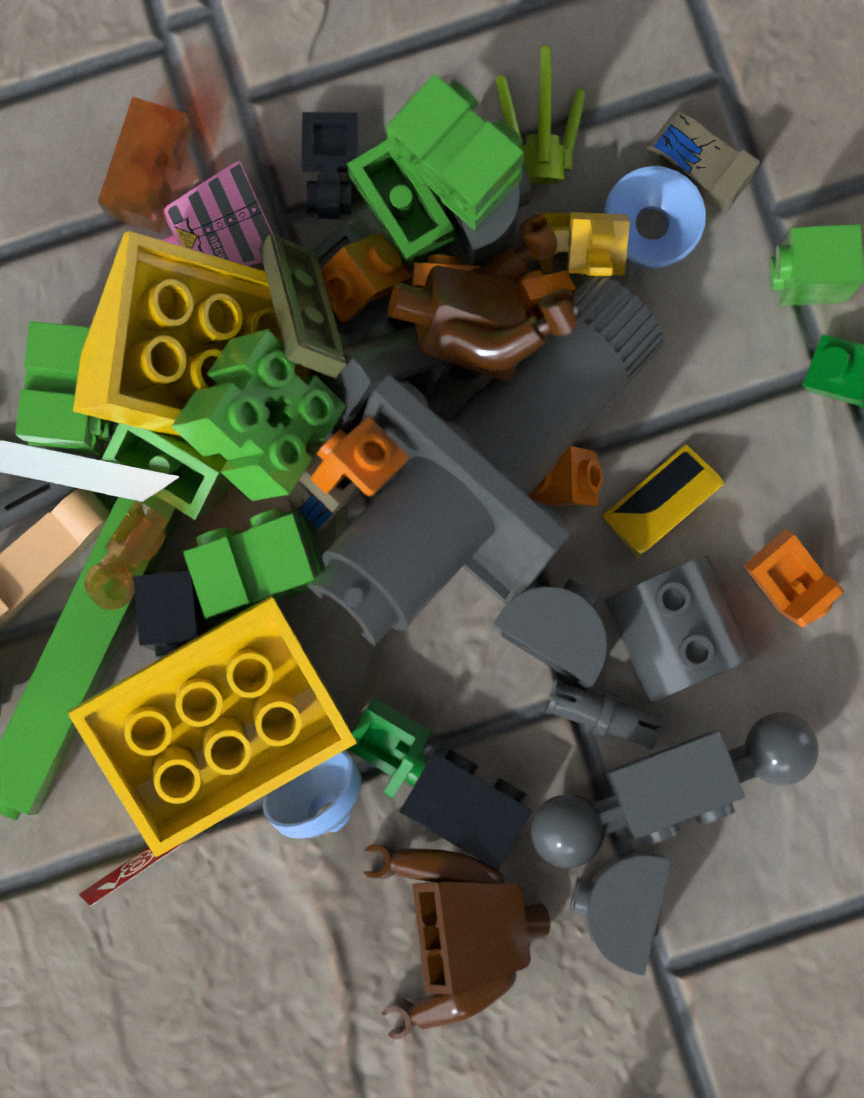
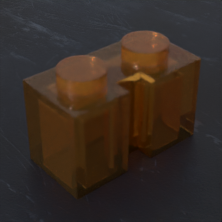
M132 97L98 199L100 207L108 218L160 233L165 218L164 209L169 205L173 193L164 174L166 168L180 171L193 132L186 113Z

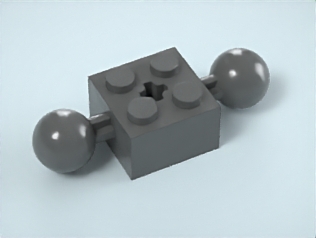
M777 712L759 719L750 729L745 745L727 751L720 731L705 733L604 772L612 796L594 803L572 794L554 796L545 801L538 808L532 820L531 838L538 854L548 863L561 868H575L586 864L595 857L602 846L605 835L625 828L629 837L634 839L642 837L644 843L649 845L667 840L681 834L678 823L695 817L697 823L707 824L735 813L732 802L745 798L740 783L759 777L772 785L787 786L806 778L815 767L818 759L819 744L817 736L804 719L791 713Z

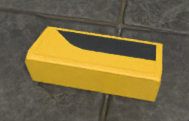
M686 444L607 511L602 518L639 559L725 484V481Z

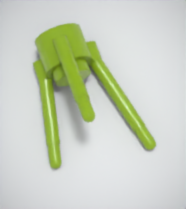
M543 45L540 49L538 134L527 135L526 145L523 146L521 144L519 147L524 152L523 166L530 184L537 185L562 183L565 181V171L572 170L573 148L586 95L584 89L579 88L575 91L562 145H559V136L550 134L552 50L549 45ZM498 75L496 84L504 121L521 139L507 78L504 75Z

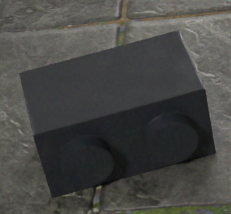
M189 570L133 576L139 646L155 651V656L159 658L208 632L207 618L204 616Z
M449 749L444 758L433 753L399 812L494 869L499 870L533 812L522 805L528 794L501 778L497 779L493 787L473 775L479 766Z

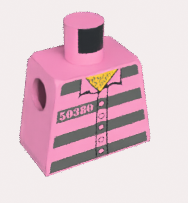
M240 161L229 165L167 205L164 209L172 236L162 239V241L265 271L259 248L269 234L273 235Z

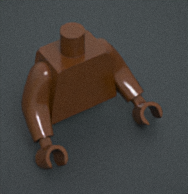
M538 214L529 217L520 225L519 232L524 244L517 249L510 245L491 261L479 268L464 271L435 266L430 269L423 289L397 283L390 297L388 315L392 318L416 323L420 350L426 355L511 382L518 362L548 342V334L552 333L555 336H562L573 331L577 322L578 307L571 291L560 289L548 294L540 301L539 305L545 318L537 320L535 317L526 318L517 280L529 268L526 263L529 259L544 260L550 258L555 254L558 245L552 227L548 225L543 215Z
M378 844L369 845L365 849L368 852H381L385 857V864L382 870L379 872L364 871L367 877L387 879L396 872L399 877L428 881L412 884L425 990L426 993L433 995L420 999L415 1004L405 999H397L382 1011L381 1015L397 1012L405 1019V1027L394 1028L388 1033L389 1037L394 1040L406 1037L416 1025L420 1029H428L460 1022L491 1006L512 988L517 978V971L529 966L531 956L528 940L546 937L550 932L551 923L547 908L540 903L524 906L522 890L519 885L505 884L504 876L499 870L494 869L479 859L462 853L438 849L400 848L395 852L391 847Z

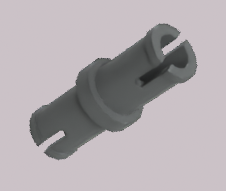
M555 680L549 695L551 700L547 701L545 713H552L592 728L591 733L603 737L605 733H609L646 746L647 749L652 750L660 734L656 730L662 727L663 715H656L617 701V695L607 691L601 696L562 682L563 680Z

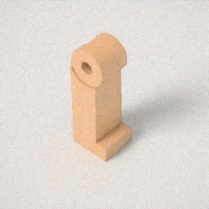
M80 488L73 491L51 513L48 512L0 554V627H4L99 537L109 517L110 510L93 491Z

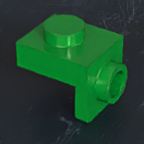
M822 334L802 386L810 393L855 404L864 410V345Z
M373 697L352 731L357 743L347 748V750L391 775L383 793L393 799L403 782L413 787L426 767L430 757L422 753V750L432 732Z

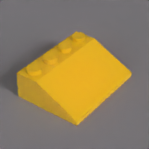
M132 231L125 232L80 356L73 412L184 439L171 426L195 391L214 387L217 384L207 373L230 339L268 329L283 343L265 271ZM297 363L294 373L300 379L310 377L311 368Z
M272 595L68 710L69 717L155 857L160 856L357 743L345 717Z

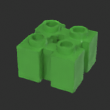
M434 73L387 124V137L391 141L388 144L390 157L423 186L427 185L441 198L442 203L476 231L522 181V169L520 167L523 165L524 152L519 148L522 140L512 128L500 119H496L493 123L482 120L473 112L478 105L477 100L463 85L455 80H452L447 85Z
M36 321L29 322L24 361L26 376L24 389H21L15 435L23 441H28V444L32 447L101 457L103 443H110L114 432V421L73 412L80 356L90 327Z
M268 329L230 339L207 373L217 384L214 387L195 391L171 426L204 457L220 453L227 460L220 472L251 501L290 495L313 459L305 452V445L324 441L347 406L316 375L300 379L294 373L297 363L287 360L283 343Z
M278 508L250 518L252 528L243 533H240L239 530L230 531L229 527H223L197 536L198 547L183 553L205 618L218 617V619H228L271 595L277 601L311 590L308 585L325 567L310 522L304 517L300 518L298 515L292 514L291 511L284 512L282 508Z

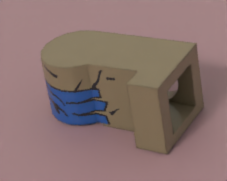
M678 111L672 113L647 146V151L659 164L686 176L697 187L702 198L724 214L727 213L755 176L760 163L758 159L743 149L738 152L710 133L698 121Z
M316 454L290 495L286 496V499L317 530H320L361 489L346 476L326 495L310 479L323 462Z

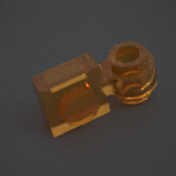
M137 500L134 501L105 546L109 550L108 554L100 563L94 565L86 575L85 591L94 603L107 610L120 609L129 603L134 595L133 576L129 570L132 566L138 569L143 560H150L158 552L165 539V531L163 529L169 521L167 518ZM115 578L114 587L110 591L104 592L105 584L110 579Z

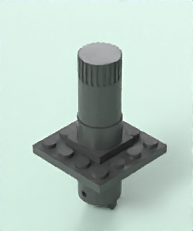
M590 276L572 294L578 307L577 322L573 331L562 336H555L552 333L548 334V342L518 362L511 382L493 377L483 389L477 390L448 422L441 416L438 418L428 409V402L418 389L406 382L400 384L389 374L372 391L361 423L369 416L407 453L409 458L404 466L378 490L380 494L323 553V561L326 567L308 587L320 598L326 594L341 604L364 629L361 635L374 646L391 628L400 631L405 630L462 567L507 605L512 599L531 588L570 536L562 528V519L550 506L540 501L534 503L528 496L553 470L561 455L662 347L664 342L662 340L663 333L660 332L661 327L655 321V316L649 312V308L636 295L634 296L629 289L622 287L615 280L611 281L608 277Z

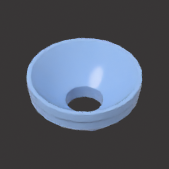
M648 166L638 168L626 174L614 185L604 207L605 214L628 215L630 225L626 260L643 268L659 269L683 260L694 250L702 237L705 227L706 211L703 198L697 187L686 176L667 167ZM652 209L663 213L668 221V231L666 234L655 240L646 239L641 236L635 225L636 218L641 212Z
M344 750L263 797L264 815L281 834L291 838L318 837L329 831L337 832L351 818L350 813L357 802L361 789L360 771L352 757ZM334 801L328 808L317 815L324 805Z

